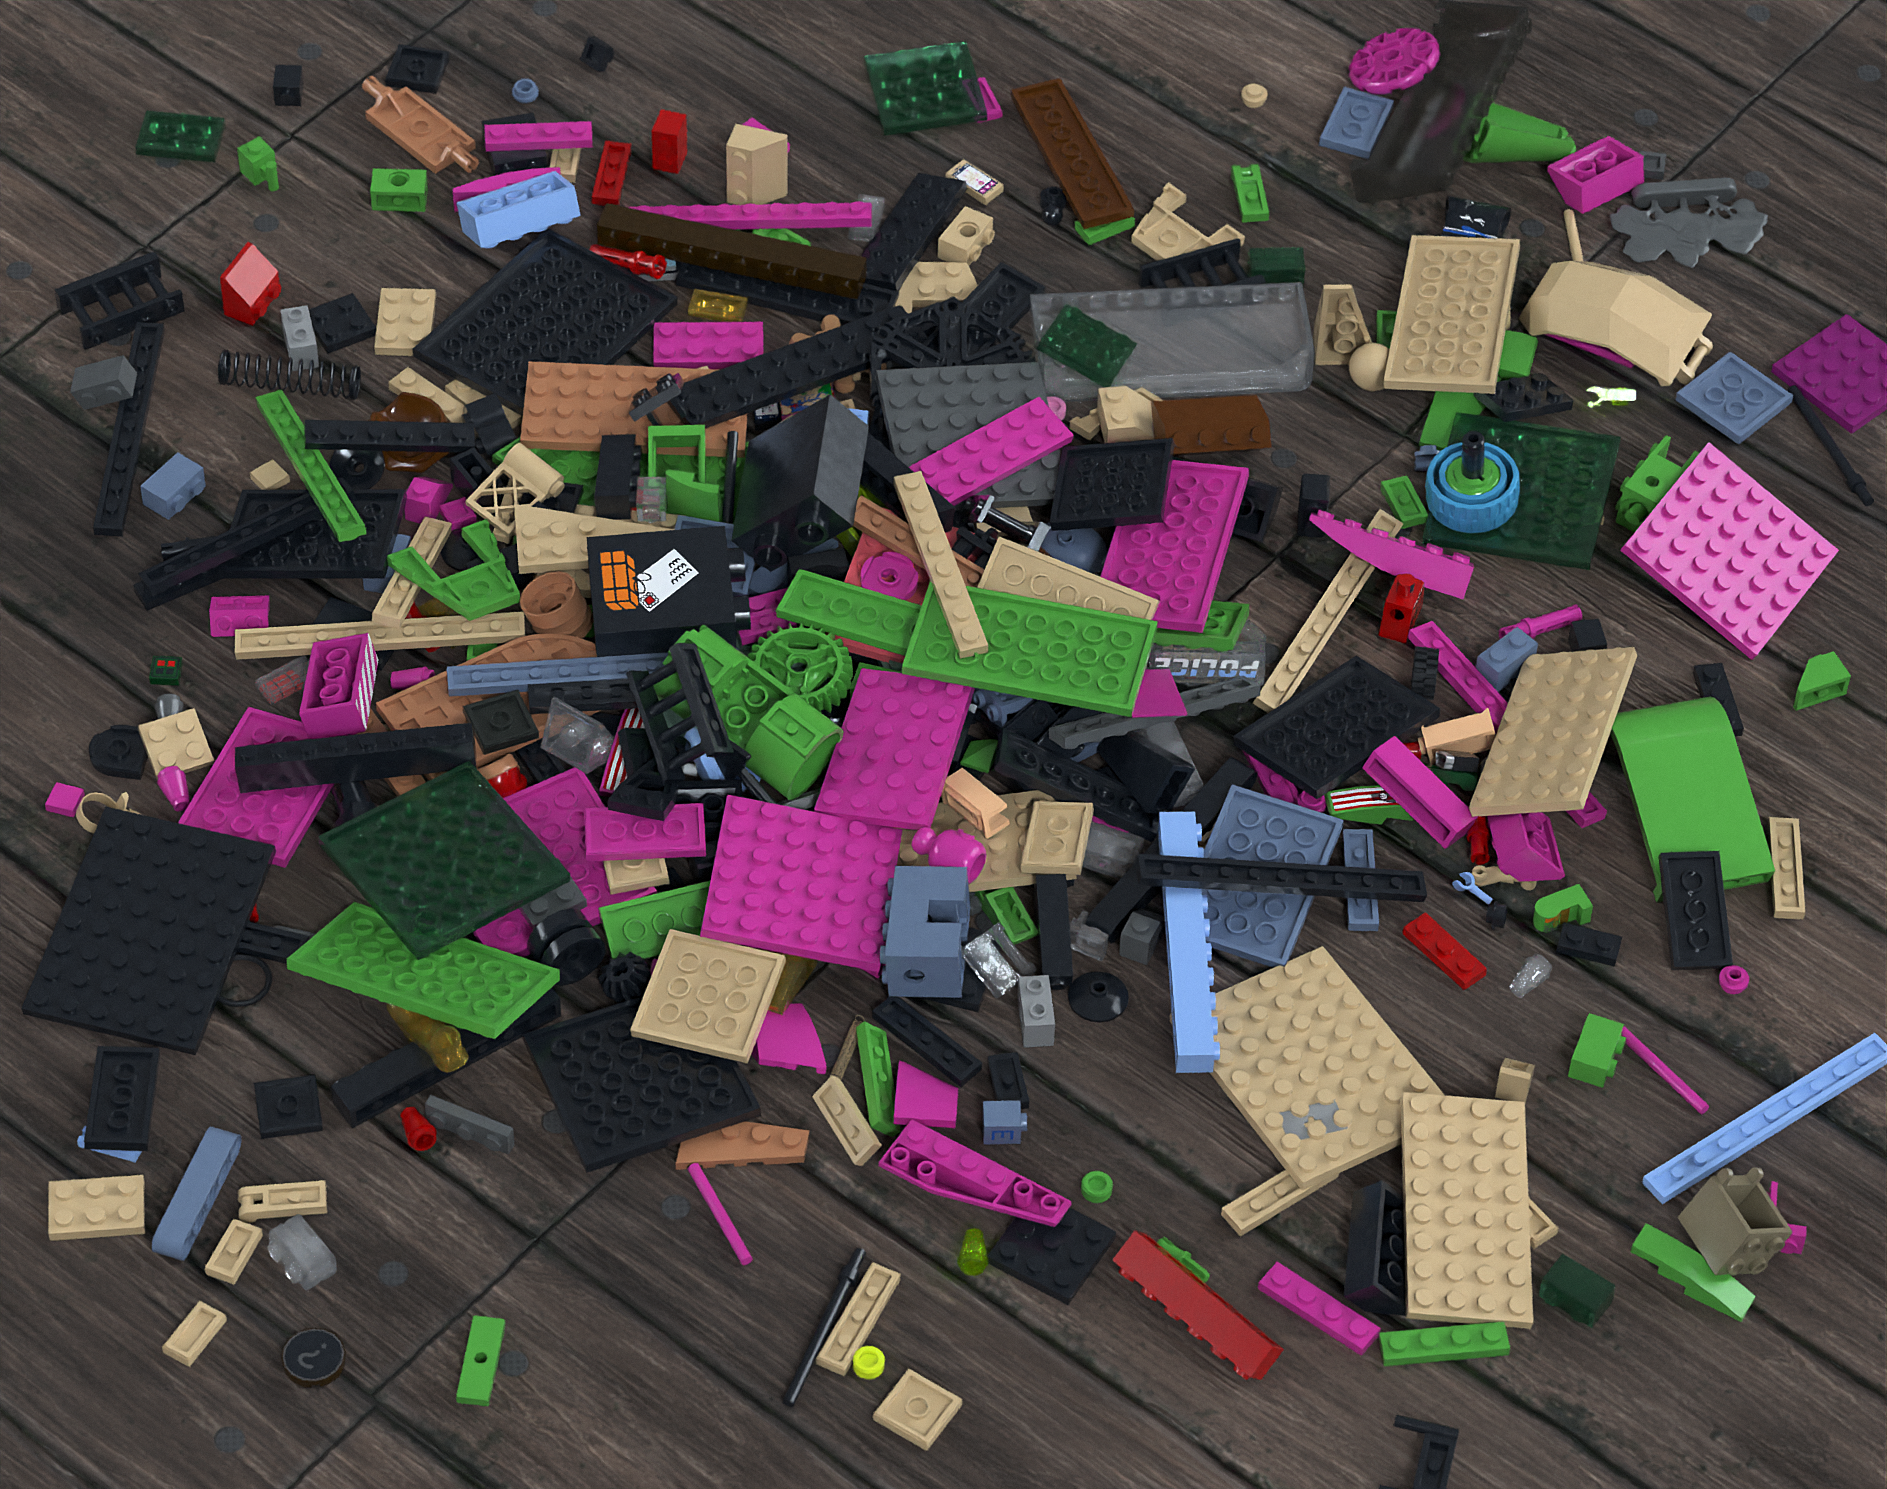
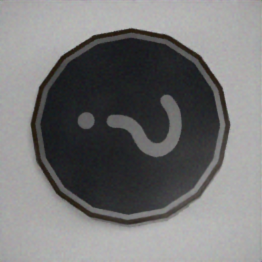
M309 1328L297 1332L288 1339L283 1347L281 1356L286 1376L293 1383L312 1388L311 1385L320 1384V1387L325 1386L336 1380L344 1370L346 1363V1351L343 1342L335 1333L323 1328Z

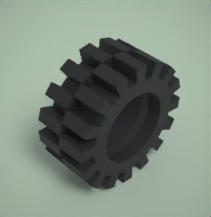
M1416 646L1410 690L1426 700H1434L1439 649Z

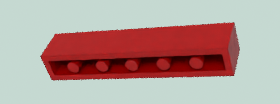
M1134 1230L1112 1260L1121 1267L1118 1272L1131 1282L1136 1280L1143 1286L1141 1292L1155 1302L1157 1299L1166 1306L1163 1310L1170 1317L1177 1321L1182 1319L1189 1325L1187 1331L1201 1341L1203 1338L1212 1345L1209 1349L1223 1360L1228 1358L1235 1364L1233 1370L1244 1379L1248 1380L1251 1377L1262 1380L1283 1352V1348L1146 1233Z

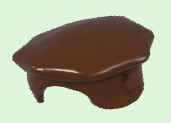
M408 392L400 393L392 403L379 412H372L368 420L452 423L436 402L423 395ZM382 451L385 458V469L414 473L425 472L433 464L450 453Z

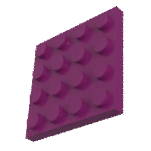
M1848 314L1772 366L1771 372L1790 387L1797 385L1809 402L1851 434L1887 410V344Z

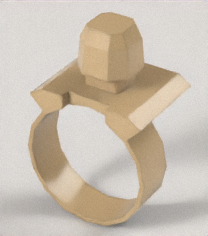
M94 792L83 797L76 810V818L85 830L95 833L98 825L90 822L84 816L82 811V804L84 802L97 801L110 808L136 814L140 813L130 808L129 810L126 809L129 797L127 792L121 794L117 803L103 793Z

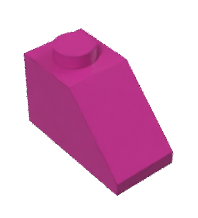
M427 476L414 477L406 491L405 520L421 524L424 517L436 519L440 512L439 505L445 503L453 488V483Z

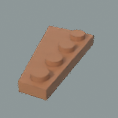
M744 1121L681 1142L676 1160V1170L687 1169V1166L694 1163L702 1165L703 1168H715L716 1164L733 1163L734 1166H747V1163L762 1162L764 1165L804 1163L809 1142V1131Z

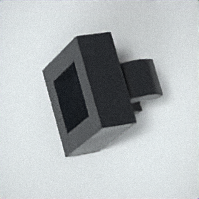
M588 36L580 60L596 71L603 72L606 70L608 62H612L615 51H613V47L596 36Z

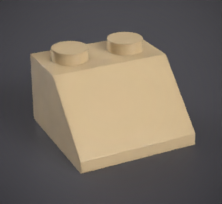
M1127 386L1098 388L1097 413L1104 443L1154 439L1150 400Z

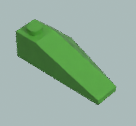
M1499 376L1497 378V382L1501 381V378ZM1436 391L1419 446L1436 445L1437 450H1443L1453 445L1464 434V429L1472 421L1475 422L1479 418L1480 413L1486 406L1474 396V393Z

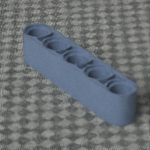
M211 1126L207 1129L154 1234L152 1252L182 1261L186 1259L239 1153L241 1135Z

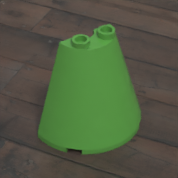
M1471 96L1463 126L1466 129V135L1461 143L1462 156L1466 162L1559 161L1575 153V142L1571 137L1567 136L1568 132L1564 127Z

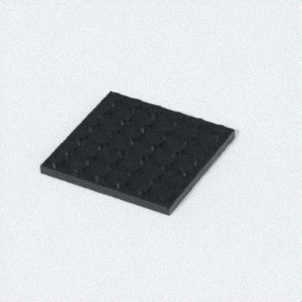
M643 996L523 1034L524 1044L586 1173L760 1117L761 1108L737 1061L631 1036L630 1029Z

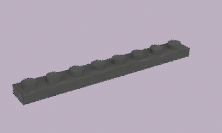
M1245 676L1179 694L1186 708L1187 716H1197L1202 711L1218 710L1228 704L1245 703L1250 698L1260 696V685ZM1102 713L1050 727L1049 739L1064 749H1075L1080 744L1100 742L1103 738L1113 735H1126L1128 731L1136 729H1149L1154 724L1174 722L1176 718L1184 716L1132 718Z

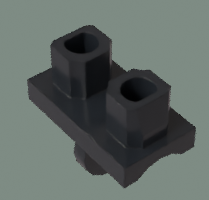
M961 526L956 532L957 541L952 550L966 559L971 554L977 557L974 564L985 570L997 542L998 531L994 528H989L986 532L977 529L975 534Z

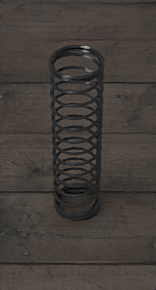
M229 350L222 351L218 364V381L220 385L227 384L230 386L235 380L238 387H241L246 381L249 388H252L256 383L259 389H263L267 383L270 391L274 390L277 385L279 390H281L279 380L282 367L281 356L278 357L276 382L271 388L269 384L271 355L267 357L266 378L264 384L260 387L258 381L261 363L260 354L256 357L254 381L252 385H249L247 374L250 365V353L246 354L245 375L242 383L239 384L237 380L239 352L235 353L234 375L231 382L228 383L231 355ZM292 357L289 358L287 381L282 391H285L288 386L291 393H294L299 387L300 392L305 394L310 388L312 395H316L320 390L321 394L326 397L331 390L334 398H337L342 392L345 399L349 397L351 400L357 399L361 383V368L359 365H354L351 369L349 393L347 396H345L343 386L346 364L342 365L341 385L337 395H334L335 363L333 362L330 370V385L327 393L324 394L322 380L325 363L322 361L320 364L319 385L316 392L313 393L311 381L314 361H310L308 385L306 390L302 391L303 359H300L297 385L292 390L290 377L293 359Z

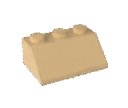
M736 124L726 145L727 203L735 205H746L749 203L763 205L785 197L787 195V135Z

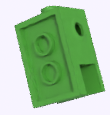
M1666 435L1659 444L1654 443L1648 453V458L1645 461H1639L1634 470V475L1631 478L1627 476L1620 487V491L1623 493L1615 507L1618 510L1615 522L1635 532L1697 457L1699 452L1694 451L1685 464L1680 467L1666 459L1671 437Z

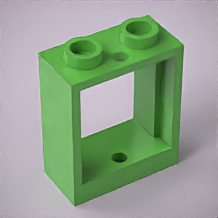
M705 425L648 426V489L650 498L661 499V502H668L666 484H657V448L698 447V482L706 483Z

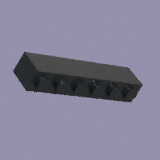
M868 433L860 484L901 520L908 523L894 487V477L914 473V471ZM926 483L945 533L950 532L956 507Z

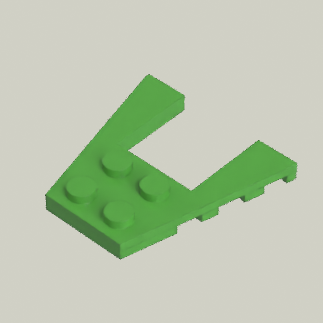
M487 519L462 528L463 539L485 563L440 579L412 546L387 555L388 566L469 621L520 602L519 590L510 570H507L505 558L497 547V540L494 533L490 531Z

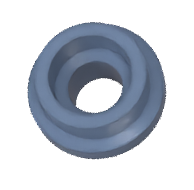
M520 79L512 88V96L521 103L532 102L538 97V88L532 80Z

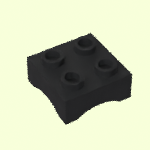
M844 548L788 557L787 588L799 569L844 582L848 572V562Z

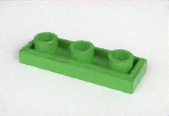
M473 1316L456 1395L457 1403L489 1406L505 1330V1319Z

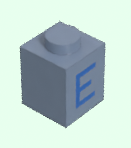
M983 1101V1144H1021V1131H1027V1113H1021L1020 1101Z

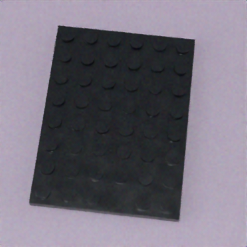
M547 228L413 348V357L485 396L495 393L501 405L523 416L529 362L613 365L654 327V323L659 322L677 306L678 297Z
M105 806L21 1008L23 1014L196 1055L276 854L275 845Z

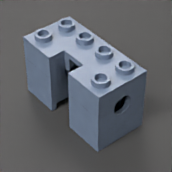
M895 866L894 878H889L888 896L892 897L891 900H886L885 916L889 918V923H883V941H886V945H881L880 963L886 964L882 969V983L888 984L889 996L962 998L965 960L962 959L961 941L968 940L971 910L967 867Z

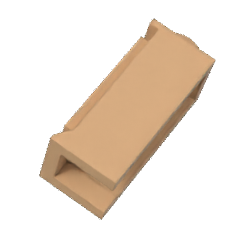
M1486 708L1480 714L1477 713L1445 721L1425 728L1422 726L1423 737H1419L1418 742L1422 755L1428 753L1430 764H1435L1436 751L1469 752L1474 754L1490 750L1495 739V731L1489 708Z
M964 768L959 769L946 778L941 794L943 804H948L979 831H984L986 839L1010 824L1009 819L999 813L1007 808V804Z

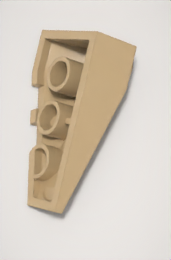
M1324 285L1313 332L1315 365H1349L1350 358L1355 350L1366 343H1372L1352 285Z

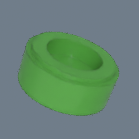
M1101 1171L1089 1172L1082 1179L1081 1193L1083 1197L1093 1203H1101L1108 1200L1112 1194V1179Z

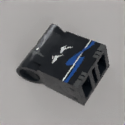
M1447 195L1445 225L1442 236L1499 239L1508 226L1512 209L1511 207Z

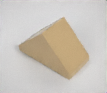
M1505 1058L1501 1065L1495 1097L1526 1103L1535 1065Z

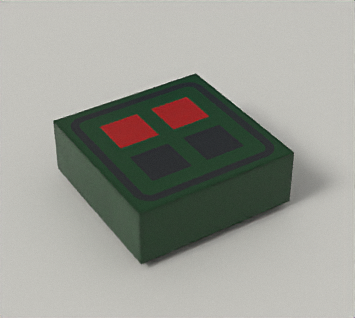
M153 656L149 676L150 684L179 686L183 665L182 657Z

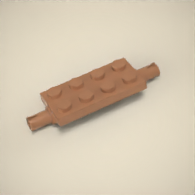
M369 76V79L366 78L364 80L362 89L376 99L375 105L366 111V119L436 174L453 162H456L468 173L477 168L479 160L469 153L476 148L475 140L407 87L399 91L385 87L373 76Z

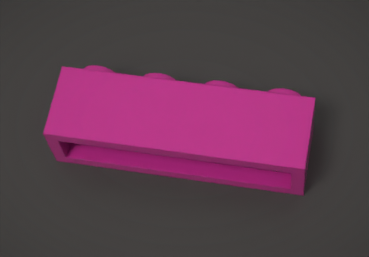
M1393 736L1376 748L1362 767L1444 849L1467 834V831L1478 818V816L1472 817L1469 807L1396 736Z

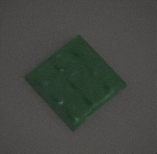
M1065 304L1040 340L1036 349L1104 388H1108L1134 352L1137 343L1128 336L1107 327L1102 321L1095 320L1084 314L1079 308Z

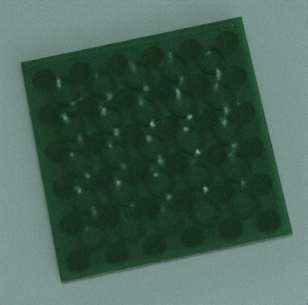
M1456 412L1447 447L1462 442L1463 435L1467 432L1477 431L1484 436L1486 443L1495 445L1507 452L1515 461L1519 470L1520 492L1518 506L1514 514L1504 524L1493 530L1481 533H1464L1452 530L1436 520L1429 511L1423 533V544L1427 545L1429 543L1444 548L1590 570L1621 445V437L1520 421L1504 422L1499 418Z
M470 761L318 836L320 847L417 960L570 882V873Z

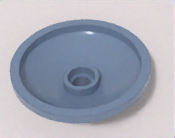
M1050 526L1041 545L1053 558L1097 576L1101 575L1108 554L1105 541L1092 528L1052 531Z

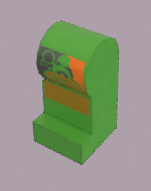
M1580 884L1539 899L1535 904L1533 925L1541 932H1552L1558 925L1577 920L1579 925H1583L1591 921L1593 905Z

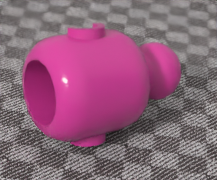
M922 827L915 833L911 845L916 853L928 855L929 866L967 867L969 884L974 882L980 875L987 855L984 845L975 840V836L964 833L962 829L958 831L948 829L937 836L932 829Z

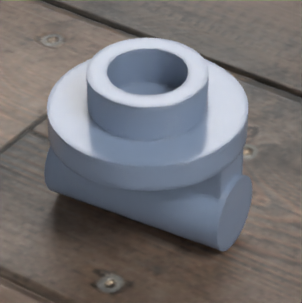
M1436 445L1420 446V451L1414 452L1415 472L1428 471L1430 462L1441 451L1436 449Z

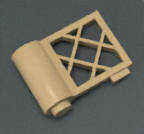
M517 443L509 450L503 462L469 496L465 503L509 538L512 534L516 536L515 520L507 527L499 520L498 513L514 512V505L498 506L497 494L514 493V504H518L517 493L529 492L535 499L530 504L522 505L533 506L537 501L542 503L545 499L552 496L557 497L564 489V476L523 444ZM504 473L513 480V487L496 488V480ZM483 495H494V507H482L476 501Z

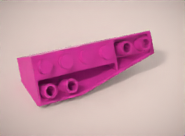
M1318 510L1317 514L1311 513L1310 521L1337 543L1368 563L1394 576L1405 573L1411 574L1414 578L1422 580L1426 588L1464 599L1474 569V563L1470 562L1469 556L1457 552L1450 556L1442 553V547L1427 543L1425 548L1416 545V541L1400 536L1399 539L1388 536L1389 532L1373 527L1372 531L1361 528V523L1350 519H1345V522L1334 520L1335 515L1326 511Z
M912 1119L878 1162L879 1167L931 1194L1056 1227L1072 1201Z

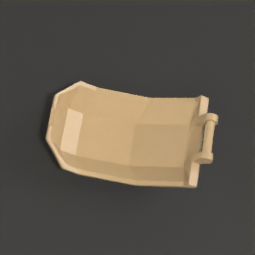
M1565 261L1552 263L1519 317L1520 322L1531 336L1553 334L1607 347L1654 376L1661 386H1670L1675 377L1680 383L1684 385L1689 384L1694 380L1695 371L1702 359L1713 348L1712 342L1702 334L1712 317L1710 312L1652 276L1593 262ZM1693 346L1695 351L1687 365H1685L1683 361Z

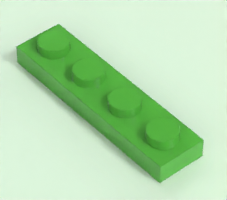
M864 1021L856 1027L870 1127L890 1137H894L901 1132L900 1125L894 1124L896 1095L886 1031Z
M1505 1322L1381 1332L1378 1338L1384 1366L1509 1355L1510 1352Z

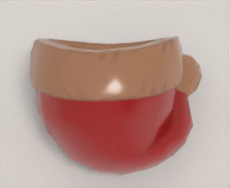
M510 753L468 775L472 786L491 802H496L526 789L528 784L526 777L520 773V766L517 760Z

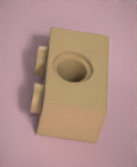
M965 206L939 237L938 258L947 262H967L968 266L972 261H977L981 250L986 244L989 245L994 238L993 217Z

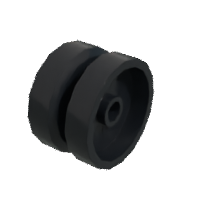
M573 908L560 910L549 915L535 927L527 941L528 951L536 962L560 970V980L555 984L560 986L573 984L584 979L602 962L606 952L605 943L597 932L592 929L588 919L580 910Z

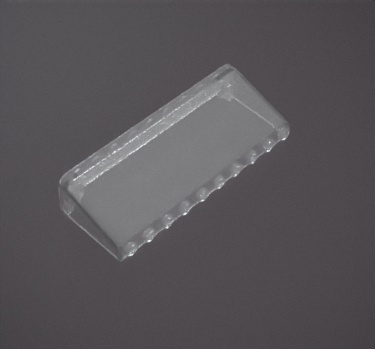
M1302 282L1030 295L1035 362L1039 363V372L1042 375L1047 397H1058L1064 402L1098 401V388L1127 386L1134 391L1142 387L1159 398L1294 392L1305 390L1312 383L1315 349Z

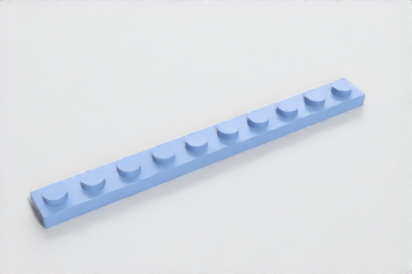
M1873 1033L1643 1177L1642 1184L1661 1204L1666 1203L1887 1064V1044L1876 1033Z

